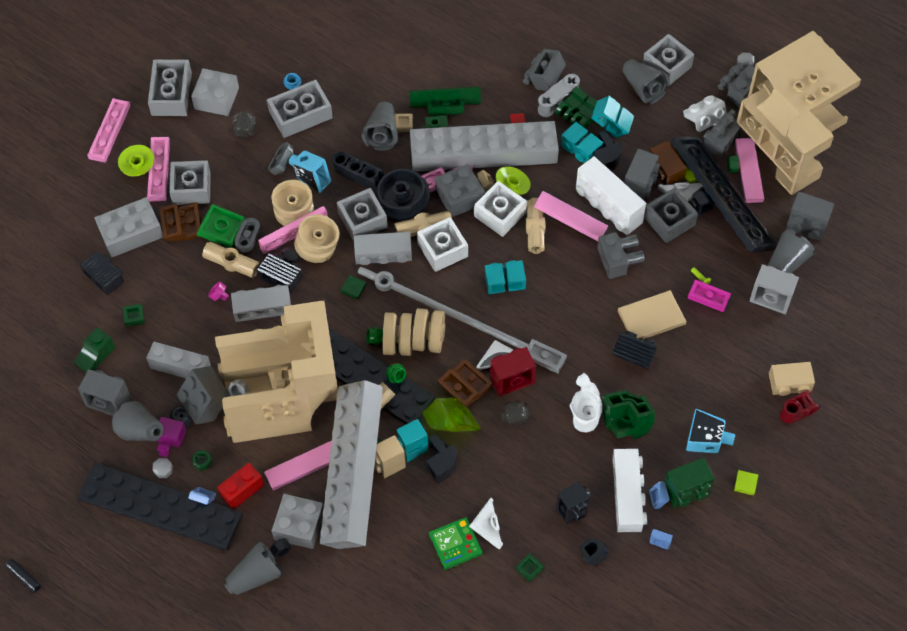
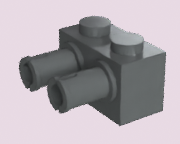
M617 232L598 237L597 249L608 279L627 275L629 265L645 261L642 250L629 254L624 253L623 249L639 245L636 235L620 238Z

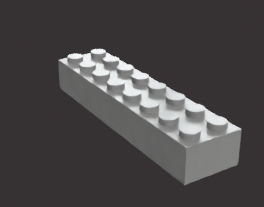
M555 121L410 129L412 170L415 172L433 171L440 167L443 170H451L466 164L473 168L553 164L558 162L559 149Z
M365 380L338 386L323 521L320 532V544L336 549L366 546L383 387Z

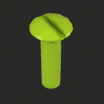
M695 267L691 269V272L701 282L705 284L711 282L710 278H705Z

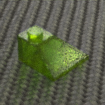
M436 398L422 413L427 424L432 429L451 432L479 431L481 429L469 409L464 407L455 398Z

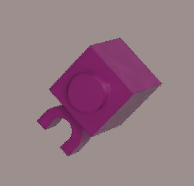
M161 417L159 422L163 425L164 430L161 438L157 440L160 443L157 450L160 451V456L167 457L170 446L180 448L186 428L184 422Z

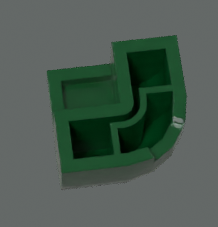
M628 390L603 395V419L607 430H612L617 439L632 435L635 440L644 436L653 427L656 412L643 395L628 393Z

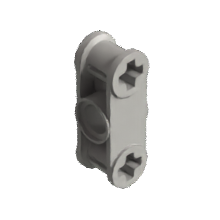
M568 74L542 94L538 99L539 115L549 117L556 112L558 105L567 99L576 86L578 87L580 83L579 77L575 74Z

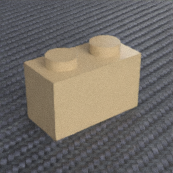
M811 362L772 365L769 371L773 395L786 396L790 393L800 394L806 390L812 391L815 384Z
M395 435L378 443L376 446L374 468L378 474L382 473L384 478L406 468L405 453Z

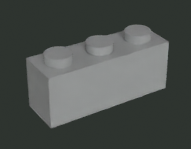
M410 232L354 235L356 264L368 265L370 263L386 264L388 262L404 263L412 261Z
M276 285L270 288H257L249 291L240 290L231 293L235 322L281 316L284 314V306L291 305L288 285Z
M153 342L146 358L150 369L182 378H187L192 369L211 366L208 356Z

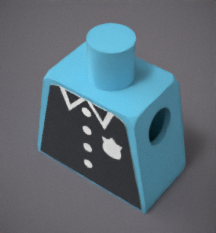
M303 151L299 156L292 155L290 157L289 164L294 166L297 178L318 193H321L331 182L325 159L308 151Z
M695 409L686 451L718 453L721 443L733 446L735 434L724 431L725 420Z

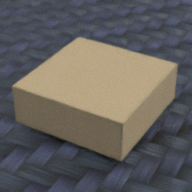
M395 114L397 132H410V129H413V114Z

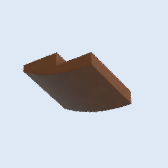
M197 202L181 207L176 203L159 208L165 241L200 238V236H197V231L201 225L200 210Z
M463 359L454 369L450 368L437 380V383L464 407L476 401L493 386V382L466 359Z

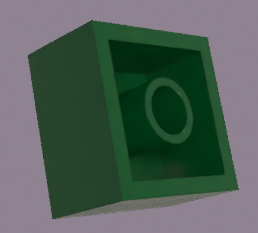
M704 458L667 472L664 482L673 509L676 507L684 508L692 501L697 499L701 501L710 495L715 478Z

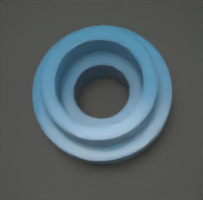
M289 73L284 78V86L289 90L301 86V78L296 73Z

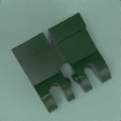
M576 86L567 99L558 105L555 113L560 117L563 116L566 122L570 120L571 125L577 122L587 129L590 124L595 122L591 117L597 101L591 96L588 98V94Z

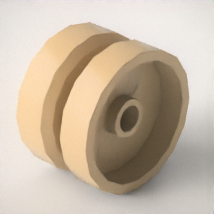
M287 180L278 184L273 190L271 198L274 214L280 224L286 226L314 211L311 189L302 181Z
M316 214L304 218L299 225L295 238L296 252L308 262L322 263L327 261L334 254L338 242V226L332 219L324 215Z
M417 308L413 328L412 350L424 351L428 340L429 351L440 353L445 334V311L434 310L429 322L428 310Z
M385 312L383 326L384 355H394L397 343H399V353L401 356H411L414 328L412 313H402L400 325H398L397 315Z

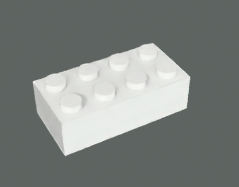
M592 157L578 168L576 182L578 194L584 196L592 207L602 212V215L614 223L619 231L628 235L643 223L646 202L596 157Z

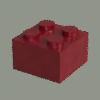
M527 347L516 348L508 354L497 355L490 360V379L499 397L535 384L536 364Z

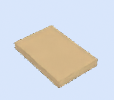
M671 290L618 308V313L626 330L637 334L636 338L641 340L686 325V320Z

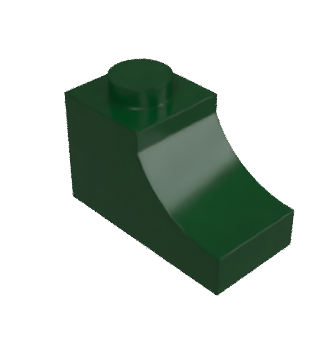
M96 327L84 340V346L80 354L73 361L74 364L85 373H87L88 369L94 371L115 349L112 338Z

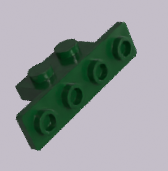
M479 86L410 90V107H428V114L433 116H441L442 114L458 115L464 113V105L481 103V89Z

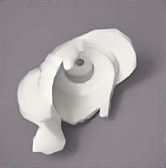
M583 373L576 380L577 385L581 389L575 393L569 406L573 414L574 427L580 432H590L599 423L602 413V400L599 397L600 393L597 386L590 382L588 376Z

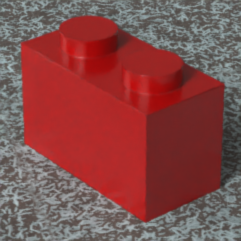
M248 463L220 484L217 489L224 502L231 509H235L260 490L264 483L262 476Z

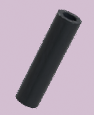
M11 559L6 563L5 567L33 593H36L41 588V584L16 561Z

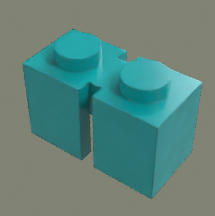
M607 96L597 101L591 118L602 127L606 125L605 129L615 138L629 133L634 116L624 107H620V104L615 99Z
M575 122L561 135V146L565 151L572 154L575 153L577 160L586 163L593 157L594 151L603 148V142L592 133L585 138L584 136L588 133V130Z
M511 260L506 262L505 265H502V263L485 265V280L488 294L505 292L504 274L506 275L509 291L526 289V277L522 260Z
M418 419L396 430L397 440L404 450L407 462L428 452V436Z

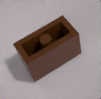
M670 141L650 148V153L659 156L658 163L660 168L657 173L659 180H662L665 185H669L685 178L687 167Z

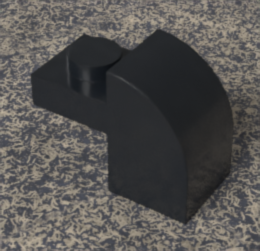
M606 130L599 132L598 137L603 142V148L594 151L593 157H596L610 171H613L620 164L622 144L621 142L614 143L612 136H609Z
M433 434L429 437V446L436 455L427 460L426 463L427 470L439 484L454 473L457 465V453L453 444L447 447L443 438L439 439L436 434Z

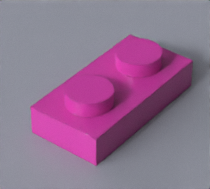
M695 280L688 299L724 312L731 293Z

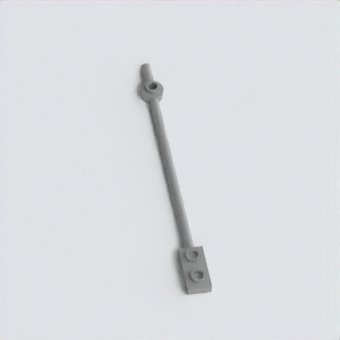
M360 267L358 270L359 274L374 280L376 288L380 291L393 289L438 311H445L446 315L517 348L527 347L536 364L557 374L567 359L566 354L534 339L531 340L530 344H527L394 282L393 275L387 271L376 274L363 267Z

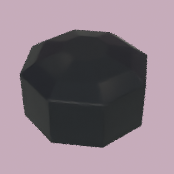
M293 246L285 247L281 252V256L289 263H297L300 260L299 254Z
M279 539L270 547V551L275 558L282 557L291 550V545L287 539Z

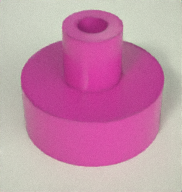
M220 281L217 282L209 292L208 297L214 301L219 298L225 301L229 296L224 292L226 285Z

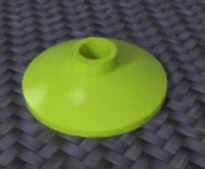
M144 145L130 146L118 158L120 170L128 176L143 175L154 164L153 152Z
M502 167L497 171L496 182H501L519 196L529 191V178L521 170L514 167Z

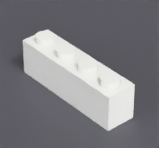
M614 449L612 458L617 532H642L643 525L647 524V515L642 509V506H645V493H641V487H644V475H640V468L643 467L642 456H639L638 449Z

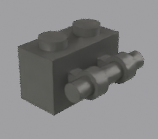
M544 49L541 54L539 53L536 58H533L530 69L524 74L523 83L529 85L530 81H532L537 90L548 91L556 84L566 66L560 51Z
M740 62L736 66H732L727 76H723L718 84L720 90H724L725 87L728 88L726 100L739 108L742 100L748 97L755 67L749 64L742 72L741 69L744 66Z
M730 110L726 114L724 113L720 119L717 118L711 131L707 130L703 136L704 145L708 151L719 158L723 157L741 134L742 128L737 123V120L734 119L736 116L734 110Z

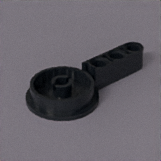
M338 151L332 156L336 173L368 189L371 188L375 192V197L388 218L394 220L411 219L422 213L430 201L428 183L411 169H396L384 175L382 169L343 151Z

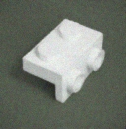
M711 95L705 97L699 103L691 105L683 113L685 118L695 122L697 131L701 132L712 126L717 118L720 119L727 111L725 102Z

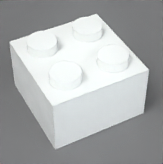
M497 181L474 205V217L503 237L526 214L527 201Z
M451 217L417 232L418 245L435 272L468 257V244Z

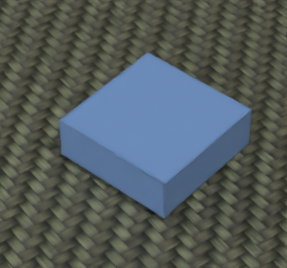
M658 482L649 489L653 509H659L669 501L665 482Z
M197 487L190 492L189 499L208 505L215 499L216 493Z
M653 529L649 543L668 550L673 535Z

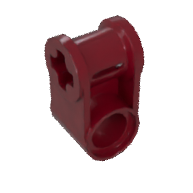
M806 390L785 401L780 412V418L783 422L791 424L814 414L819 410L820 406L811 398L810 391Z

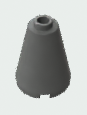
M635 59L625 62L623 66L624 75L641 101L646 104L647 102L653 104L665 95L666 91L664 90L666 86L669 87L670 78L666 73Z
M389 102L377 104L362 130V140L368 147L371 145L377 151L392 149L398 141L394 107Z
M787 229L782 233L768 266H773L783 272L792 273L815 254V248L803 236L798 238L795 236V231Z
M128 401L120 406L121 408L118 412L115 411L112 427L113 431L121 439L128 441H157L161 438L164 430L163 425L141 403Z
M259 541L225 578L227 583L224 586L230 594L240 595L280 578L284 575L280 564L276 566V558L267 546Z

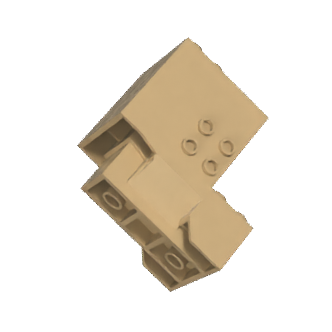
M814 31L756 63L748 97L742 100L737 118L739 126L777 166L775 178L791 195L820 178L823 167L814 157L831 146L834 137L832 131L847 123L848 117H843L831 103L857 88L861 82V79Z
M324 301L284 306V314L281 315L282 326L215 337L216 347L221 358V363H218V371L221 376V382L225 383L227 391L229 392L228 387L237 379H242L248 383L249 387L248 394L222 399L225 413L224 424L227 429V435L232 437L233 443L312 431L311 418L314 411L322 402L337 400L338 388ZM288 366L290 384L283 389L273 390L268 374L269 370Z

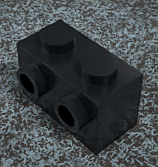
M579 481L560 491L557 496L556 509L567 525L574 520H582L588 512L591 495L587 487H582Z

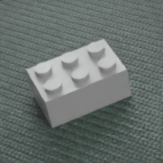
M153 60L148 98L151 116H187L192 75L189 60Z
M317 80L267 99L269 113L283 138L333 118L331 104Z
M147 197L94 217L111 258L163 238L160 224Z

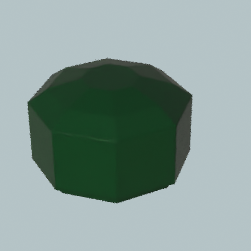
M736 154L729 155L727 158L728 171L730 173L738 172L740 167L739 157Z
M205 450L196 451L192 457L194 468L199 471L208 470L212 465L210 453Z

